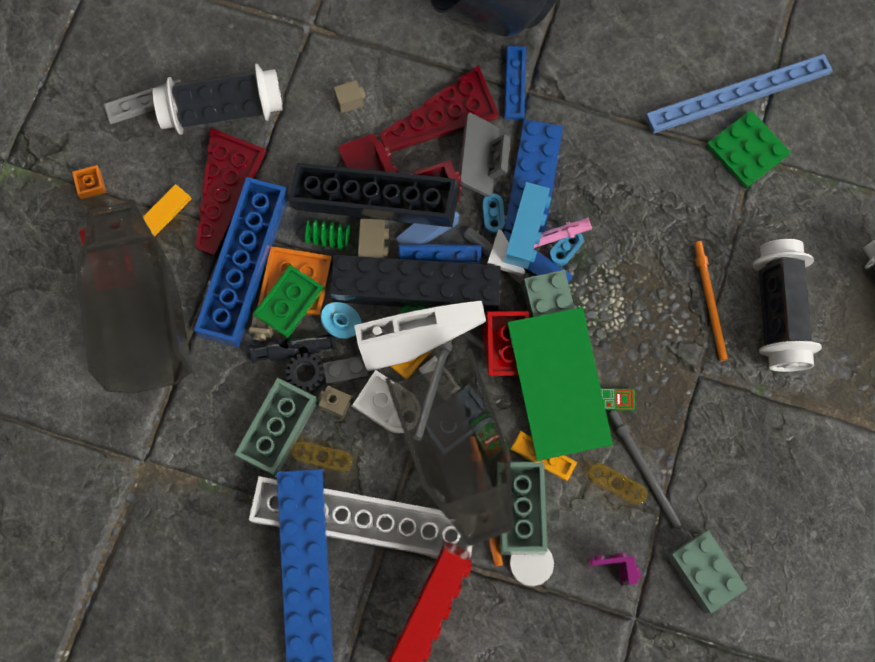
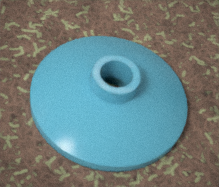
M333 302L326 305L321 312V323L331 335L344 339L356 335L354 325L361 324V319L356 310L351 306L341 302Z

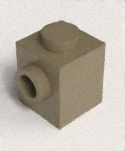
M357 80L352 82L346 81L334 87L335 98L341 113L364 107L363 99L366 98L363 87L358 86Z
M327 386L325 391H321L317 402H320L319 407L321 410L344 419L352 402V397Z

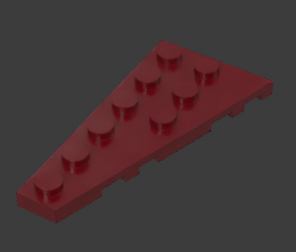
M479 65L474 67L473 71L467 75L464 74L456 83L447 86L424 102L423 106L411 111L410 115L403 120L397 121L381 132L380 138L384 148L388 147L390 153L462 131L465 126V117L469 113L487 122L499 119L498 111Z
M210 128V143L208 144V159L205 167L203 199L200 207L201 215L200 223L198 224L196 249L216 257L228 233L246 177L254 179L264 159L266 149Z

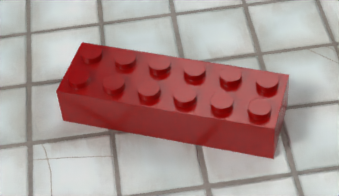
M445 540L387 662H427L432 651V640L437 641L441 633L442 619L447 620L451 612L452 598H458L462 589V578H467L471 571L472 560H470L469 551Z

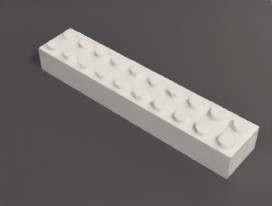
M258 477L249 517L250 522L280 528L278 485L276 479ZM324 489L327 537L438 557L446 540L469 551L471 557L477 521L475 516Z

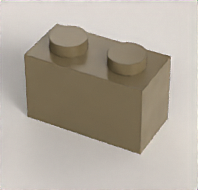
M360 219L358 256L388 258V246H385V239H389V227H386L385 220Z

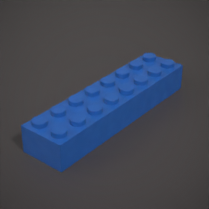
M246 177L194 329L198 337L239 348L267 265L270 247L273 246L289 198L286 187Z

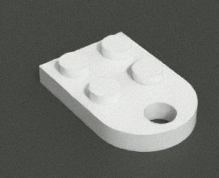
M376 370L352 404L353 408L392 433H405L414 428L421 413L419 402L411 393ZM404 412H410L413 415L412 423H405L403 421L402 415Z

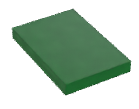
M289 265L254 311L253 316L288 339L323 292L324 287L292 265Z

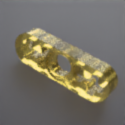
M304 441L295 443L291 449L292 456L298 462L338 472H348L353 466L352 456L344 451ZM304 446L305 451L312 453V448H314L315 450L312 454L313 460H309L310 455L303 454L302 457H299V454L296 452V450L301 449V447ZM320 451H325L329 455L328 460L324 463H320L316 459ZM335 453V459L342 460L343 456L346 457L349 464L341 468L340 463L333 461V466H331L332 454Z
M596 463L589 468L588 477L591 482L631 504L638 505L647 499L648 492L643 485L606 465ZM600 468L602 470L601 474L606 477L609 475V473L612 474V476L607 481V485L604 483V481H606L605 478H595L596 474L593 472V470L596 471ZM614 478H619L623 481V488L621 490L613 488L612 480ZM628 483L631 485L629 487L630 490H640L639 494L642 496V498H637L635 500L634 494L629 491L626 493V495L623 494V492L628 488Z

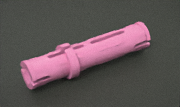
M589 217L573 223L569 221L564 226L542 232L539 245L535 244L534 249L567 237L573 238L576 234L592 230Z

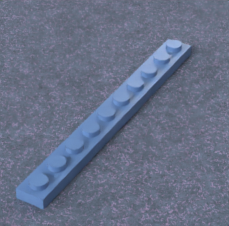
M823 54L649 112L645 117L654 134L829 75L833 70Z

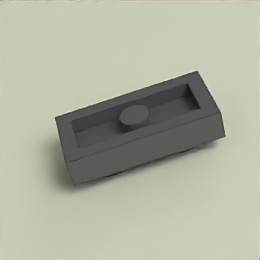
M362 356L323 363L327 385L369 377Z

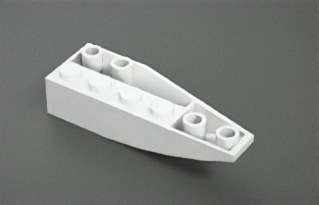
M474 301L408 312L354 326L358 347L367 371L409 362L485 323L486 318L482 301Z

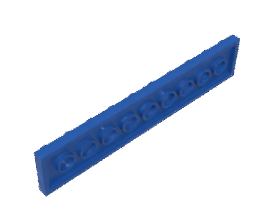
M323 469L277 472L287 662H334Z

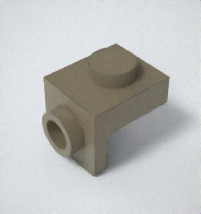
M253 316L252 325L248 330L253 339L265 341L266 338L272 339L273 329Z

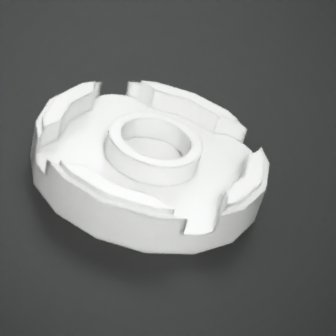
M547 548L545 555H511L509 565L513 576L518 582L527 586H537L549 579L553 572L554 561L551 552Z

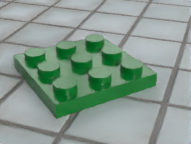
M752 110L706 145L745 190L791 154L788 148Z

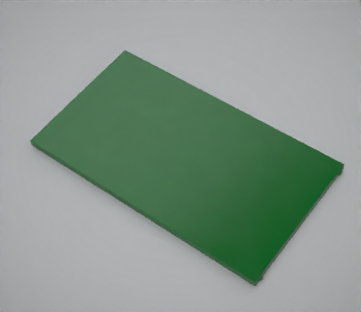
M583 307L508 322L536 460L543 461L549 458L613 445Z

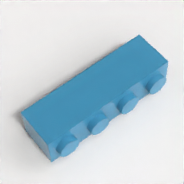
M526 182L504 263L528 269L530 262L534 263L537 251L533 249L535 244L539 245L542 235L541 232H538L539 227H544L547 217L543 212L545 208L549 209L552 198L548 196L550 188Z

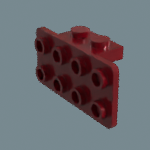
M370 134L339 146V152L346 168L399 173L396 165H392L390 162L392 157L388 147L384 148L382 141L379 142L375 134Z

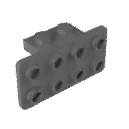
M469 113L465 117L459 171L461 181L459 183L489 197L493 194L494 179L507 173L510 137L505 134L498 137V127Z

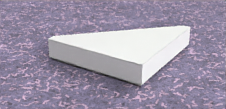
M498 229L487 265H499L501 270L523 277L525 270L522 267L504 263L509 243L502 230Z

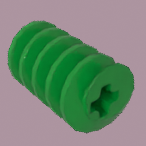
M317 219L312 224L308 220L305 242L310 244L313 240L314 245H318L321 241L323 247H326L329 243L331 248H334L337 244L339 249H343L344 245L347 247L349 241L350 225L347 224L345 230H343L341 223L338 224L337 228H334L333 222L330 223L329 227H326L325 220L322 221L320 226Z

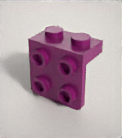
M627 552L610 555V559H605V555L592 556L588 558V562L584 563V567L618 564L622 586L639 584L638 579H641L639 565L635 564L634 556L628 557Z

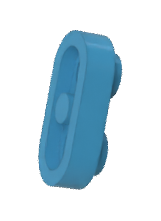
M494 193L489 197L485 196L482 204L484 228L490 234H497L498 229L503 230L505 225L503 200ZM490 204H495L496 207H495V208H490L489 205H490ZM494 222V223H496L498 226H497V227H492V226H491V223Z
M579 233L573 238L567 237L559 240L551 249L550 260L558 266L566 265L580 249L583 243L582 234ZM569 240H574L575 244H570ZM561 254L563 258L558 259L556 255Z

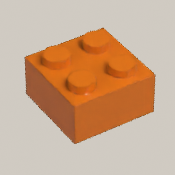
M98 165L72 172L77 194L81 199L107 193Z

